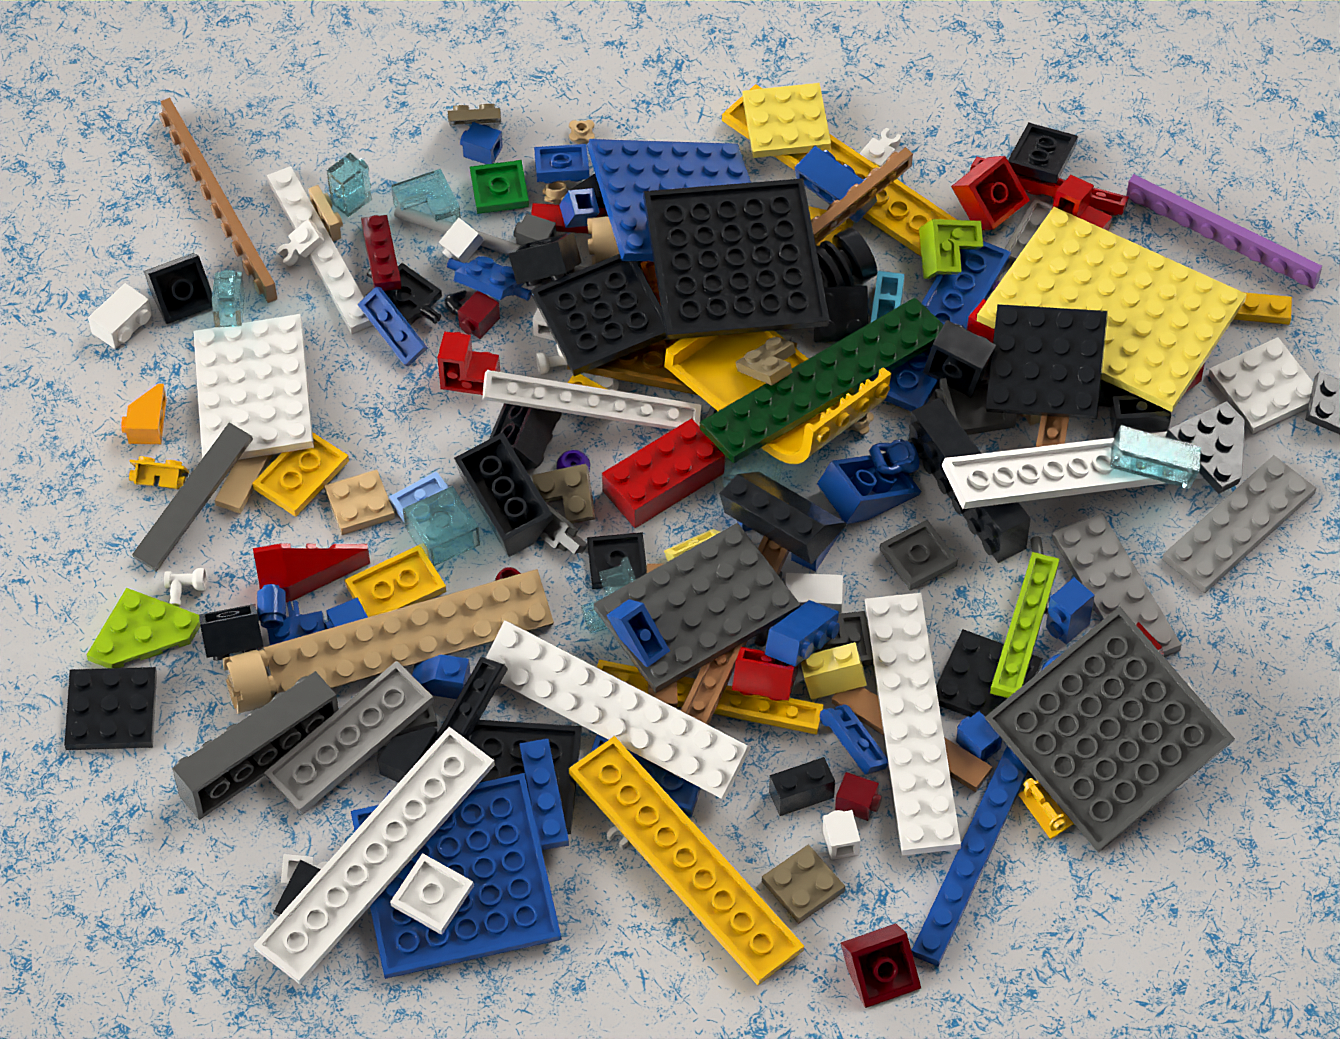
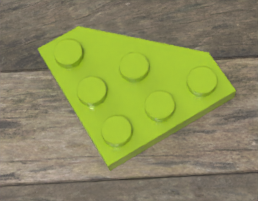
M126 588L86 654L87 659L106 668L124 667V663L140 658L142 661L163 654L162 650L177 645L179 648L189 645L200 628L199 614Z

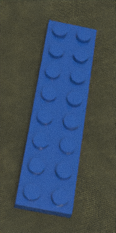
M983 241V247L979 250L960 249L962 272L957 275L938 274L922 304L943 324L948 320L963 326L967 330L968 316L983 299L987 300L1007 266L1011 252ZM931 348L890 372V390L884 401L909 411H913L928 403L940 382L923 373Z

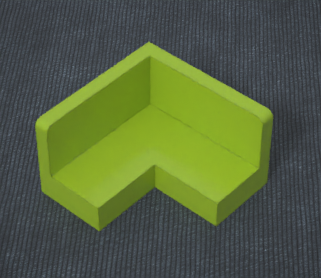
M932 219L919 228L923 278L930 279L937 274L957 275L961 273L960 249L979 250L983 247L981 221Z

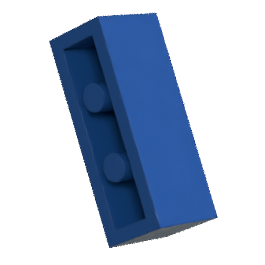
M814 146L794 167L796 179L803 178L805 187L829 204L835 200L840 201L847 195L848 190L853 185L861 184L866 180V178L861 179L857 176L854 170L847 164L842 165L836 161L829 151H822L817 146ZM875 196L849 218L857 223L877 202V197Z
M808 600L769 629L765 655L796 667L837 636L840 624L837 623L839 611Z

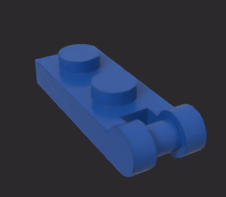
M843 704L836 706L835 709L827 708L820 712L821 723L832 729L865 775L886 769L888 766L886 755L848 705Z

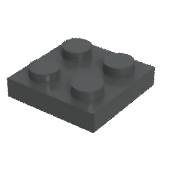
M928 520L880 544L879 550L910 591L957 567L958 564L957 558Z

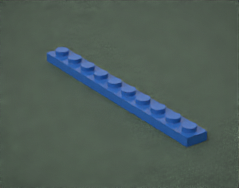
M1008 746L1005 748L964 836L961 849L957 851L912 948L913 957L938 967L1029 772Z

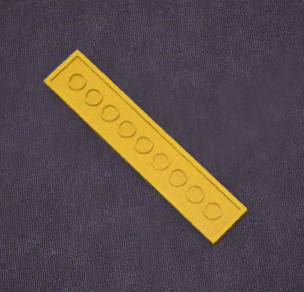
M755 84V85H754L751 89H749V90L763 89V88H761L760 86H758L757 84ZM740 97L722 114V121L750 140L743 99ZM829 134L831 150L827 151L840 164L850 166L861 179L866 178L874 168H880ZM809 152L774 157L795 171L794 167ZM898 179L894 180L876 195L877 202L863 216V218L919 256H921L919 228L932 219L957 220Z
M615 736L569 768L570 776L757 985L761 984L804 951L805 946Z

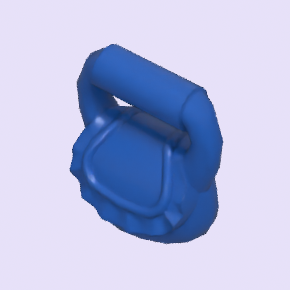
M898 439L892 443H877L869 449L870 456L878 472L884 474L912 473L919 469L918 452L915 446L907 440ZM881 451L886 452L891 467H887Z

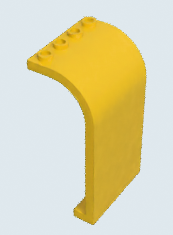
M775 331L684 338L666 349L664 367L719 411L766 384L738 372L735 362L744 357L747 352L765 344L770 338L776 336L784 338ZM796 348V353L784 360L791 364V368L809 359ZM884 367L881 368L878 378L872 382L867 379L865 385L863 383L860 384L858 393H853L852 395L848 393L845 399L841 398L840 402L761 448L785 463L800 464L885 400L890 390L891 373Z

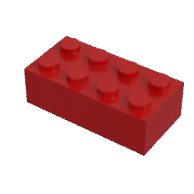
M691 418L602 472V491L630 524L637 528L725 474V455Z

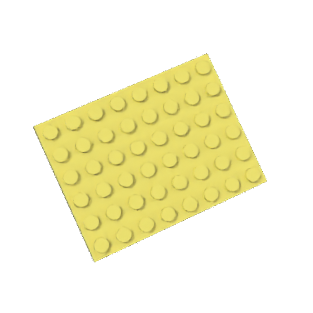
M1053 207L977 314V321L995 329L997 304L1107 311L1108 320L1101 379L1173 412L1244 304L1247 294Z

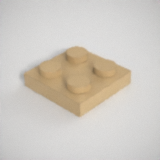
M377 469L324 485L325 493L342 535L395 519L393 508Z

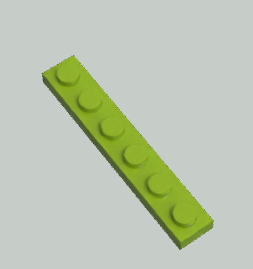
M1032 552L990 694L1009 698L1023 686L1059 566V558Z

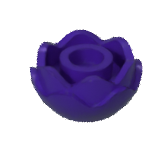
M568 450L557 460L556 470L572 467V464H576L575 466L586 464L590 472V460L586 454L579 450Z

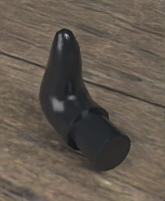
M463 290L446 296L444 300L445 307L453 315L458 316V310L462 307L459 301L466 296L467 291Z

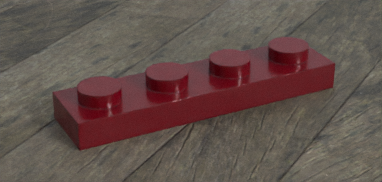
M373 215L362 217L361 226L373 287H381L383 291L401 289V279L388 216Z

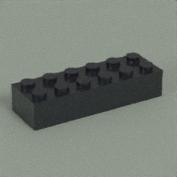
M940 397L911 411L908 441L915 446L926 472L932 474L937 480L940 491L949 496L955 511L959 515L962 514L972 534H977L981 539L986 553L992 555L1000 563L1027 549L1031 518L1019 502L962 509L943 470L942 463L945 458L982 453Z

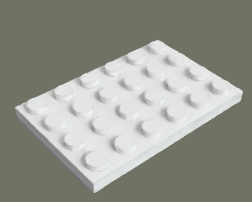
M300 314L193 331L202 458L229 422L252 435L253 438L238 460L314 448L303 326Z

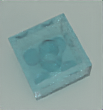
M453 486L403 508L405 528L416 546L421 545L433 566L480 545L479 527Z

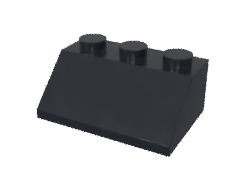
M504 403L489 439L503 432L525 470L535 469L544 460L543 455L547 445L553 438L552 433L556 423L562 416V412Z

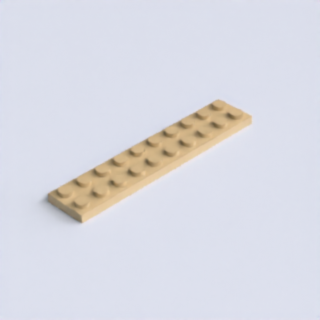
M538 569L263 647V650H265L270 675L273 676L276 694L287 691L300 678L309 676L315 671L333 689L380 675L396 661L405 668L440 654L450 655L494 642L504 620L527 632L553 625L554 621Z

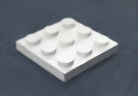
M1279 337L1209 368V377L1230 405L1243 417L1245 425L1252 434L1308 409L1313 382Z

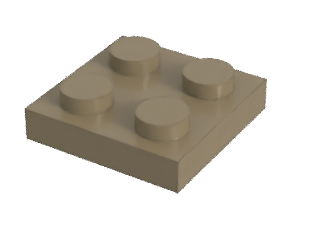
M480 104L479 109H469V105L453 106V110L448 111L449 125L472 124V122L478 124L500 123L501 110L500 108H495V104Z
M809 844L762 876V883L798 924L845 892V885Z

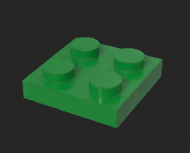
M522 160L470 166L477 214L529 207Z

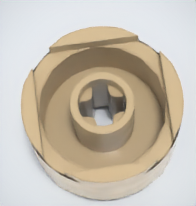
M609 217L588 218V232L592 234L591 239H588L589 255L594 254L592 256V265L620 254Z
M253 650L223 658L224 671L229 670L230 673L227 675L226 683L234 709L237 708V714L261 708L275 696L276 686L273 676H268L267 673L268 659L265 650Z

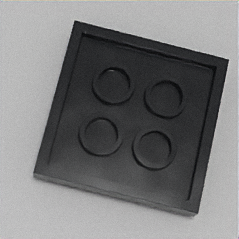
M962 629L936 685L939 706L970 717L980 711L986 717L1007 699L1006 697L990 694L1004 644ZM1032 655L1023 685L1038 674L1043 658Z
M156 667L70 669L65 749L153 748L157 684Z

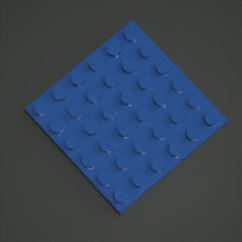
M589 139L587 145L622 261H654L643 200L644 191L751 183L738 143Z
M524 773L479 783L370 905L385 979L562 940ZM379 805L351 811L354 831L362 825ZM422 853L474 883V887L442 935L393 908L390 903Z

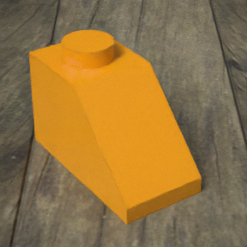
M157 384L128 405L127 416H123L121 421L122 433H126L128 444H162L167 404L164 384Z

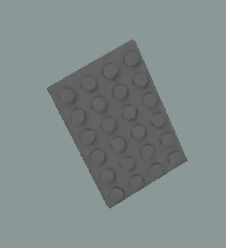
M738 523L593 603L596 613L655 693L776 625L801 607V604ZM628 599L644 603L670 649V652L649 667L644 666L619 639L606 616Z

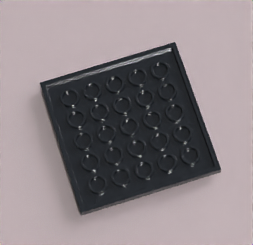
M803 178L644 191L643 200L666 340L829 325L830 320Z

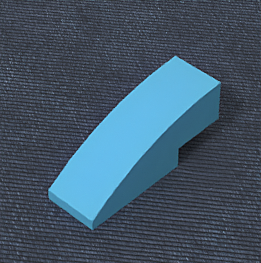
M878 271L871 322L901 306L905 274Z

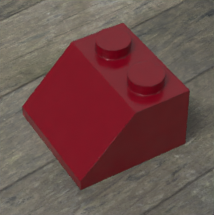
M896 923L840 943L847 970L865 1008L921 989L908 935Z

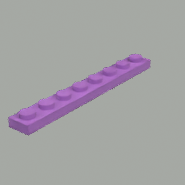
M1135 174L1128 181L1126 196H1129V199L1134 203L1141 204L1155 211L1158 215L1165 216L1183 227H1188L1200 233L1205 238L1212 239L1230 250H1235L1247 256L1252 261L1259 262L1277 273L1284 274L1296 280L1299 284L1306 285L1312 289L1318 284L1322 265Z

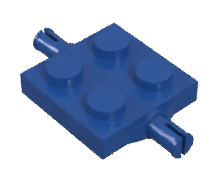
M485 256L477 257L469 263L460 262L452 257L448 260L447 268L456 271L453 280L499 300L506 296L515 295L529 301L532 296L531 290L521 287L524 283H516L513 269L510 266H501L494 263L493 259Z
M292 600L293 606L291 601L287 602L289 617L283 621V626L275 629L267 628L269 644L274 645L326 630L323 612L317 611L300 614L298 601Z

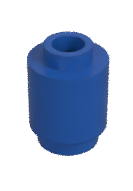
M275 584L264 585L262 589L257 591V615L263 628L275 629L282 627L283 621L286 619V592Z

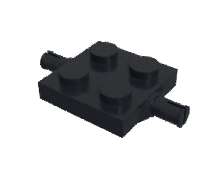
M401 263L398 266L401 289L384 292L410 325L422 316L436 324L437 321H440L441 314L433 310L431 306L442 297V290L404 263ZM369 269L367 271V276L372 279L371 272Z

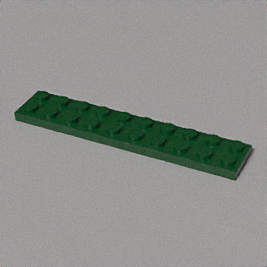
M914 297L792 368L793 373L774 385L766 383L700 421V430L734 464L840 402L841 398L845 399L848 393L852 395L857 392L860 384L863 383L865 385L867 379L871 382L878 378L881 368L884 367L887 371L891 372L932 348L944 324Z

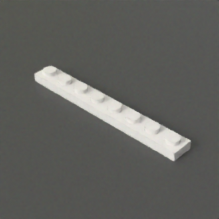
M290 166L267 175L268 183L294 230L309 219L315 224L325 240L308 256L351 334L373 326L357 305L364 298L292 167Z
M490 370L485 372L482 400L670 430L675 429L692 418L700 427V404Z

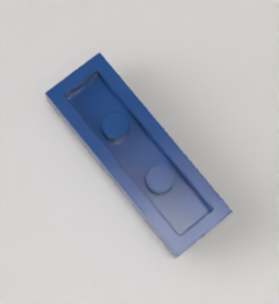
M375 287L357 304L405 366H410L428 349L381 287Z

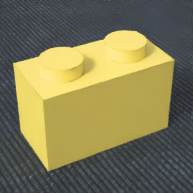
M855 642L813 653L808 659L801 662L804 680L811 700L867 686L863 665Z

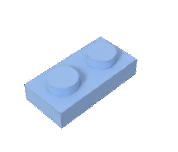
M436 471L389 496V501L403 522L452 497L450 488Z

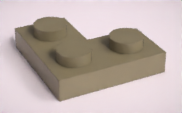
M777 336L770 338L765 344L747 352L744 357L736 361L737 370L769 385H774L793 373L791 364L784 360L796 353L794 343Z
M586 464L532 475L533 483L546 503L563 499L565 518L570 523L575 524L596 519L589 469Z

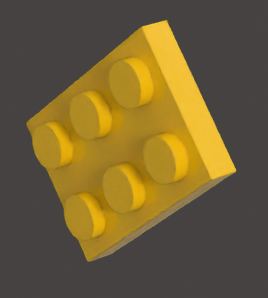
M313 433L314 448L282 452L252 483L255 491L295 517L324 488V485H327L349 462V456Z
M420 544L345 579V586L353 599L358 597L368 617L424 602L447 592L445 583Z

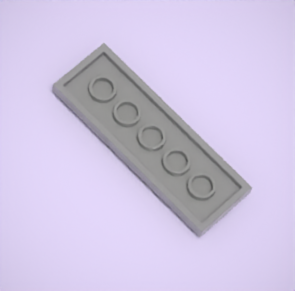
M1273 455L1163 554L1162 560L1203 593H1206L1315 494L1316 487Z
M1103 513L1052 533V539L1074 577L1095 595L1093 609L1100 621L1104 620L1120 606L1135 624L1140 622L1163 647L1164 657L1181 651V642Z
M396 661L272 765L264 774L303 815L390 741L392 737L396 736L430 707L435 700Z

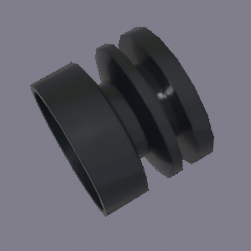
M848 227L835 234L832 238V243L825 240L821 242L820 246H816L823 287L854 286V282L862 285L876 277L878 273L875 258L868 244L854 228Z

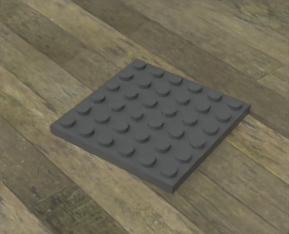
M1120 606L984 717L1098 853L1235 741L1230 732Z

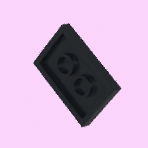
M1028 122L1008 161L1017 175H1026L1037 178L1042 182L1056 184L1077 145L1078 136Z

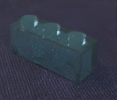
M1121 425L1112 442L1110 468L1190 489L1200 471L1201 447Z

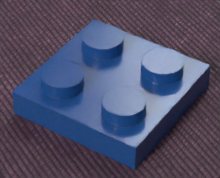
M586 144L534 147L537 182L554 183L567 180L579 182L590 177Z

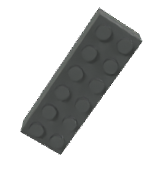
M316 671L309 676L300 678L293 687L285 692L276 694L269 703L261 708L254 709L247 718L238 724L230 725L223 734L214 740L205 742L198 751L189 757L181 758L172 767L179 797L198 820L202 819L265 776V771L338 711L336 693Z

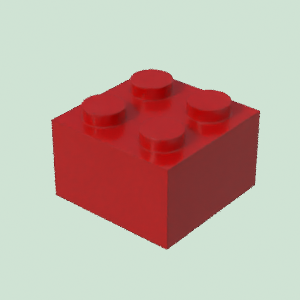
M1006 156L987 157L951 186L969 220L981 221L982 230H994L1030 201Z

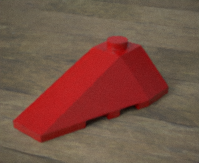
M280 543L253 548L260 589L268 584L278 585L286 592V603L292 602V600H296L370 564L368 544H333L329 548H317L316 543H307L306 548H291L290 543Z

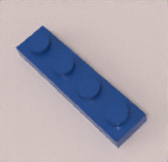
M542 739L519 743L541 849L547 850L569 846L549 740Z

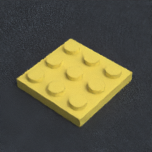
M820 83L742 91L753 158L807 153L814 146H817L822 151L831 150V140Z

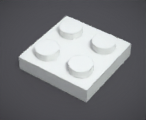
M422 853L390 903L393 908L442 935L474 887V883Z

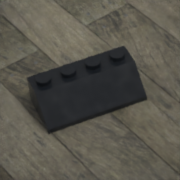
M502 432L454 457L460 476L508 557L533 545L554 517L504 433Z
M759 471L737 474L719 493L724 513L759 534L766 536L769 540L810 564L818 558L846 526L845 521Z

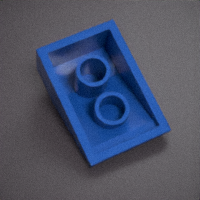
M882 453L883 458L887 464V467H891V463L887 458L886 453ZM870 455L832 460L817 483L825 497L846 524L867 521L919 496L922 492L908 473L884 474L878 472Z

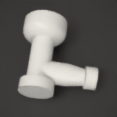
M558 345V355L548 357L546 353H536L539 375L548 373L551 367L567 365Z
M197 568L193 574H172V571H165L164 586L165 588H170L171 595L169 604L181 607L182 585H193L198 591L206 590V569Z

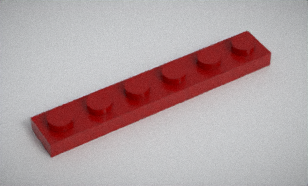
M977 156L971 164L970 171L985 158ZM1016 174L1022 187L1028 193L1033 195L1044 194L1052 196V199H1055L1057 189L1065 181L1059 178L1056 184L1046 183L1037 178ZM1094 187L1089 206L1103 210L1108 215H1122L1127 207L1129 196Z

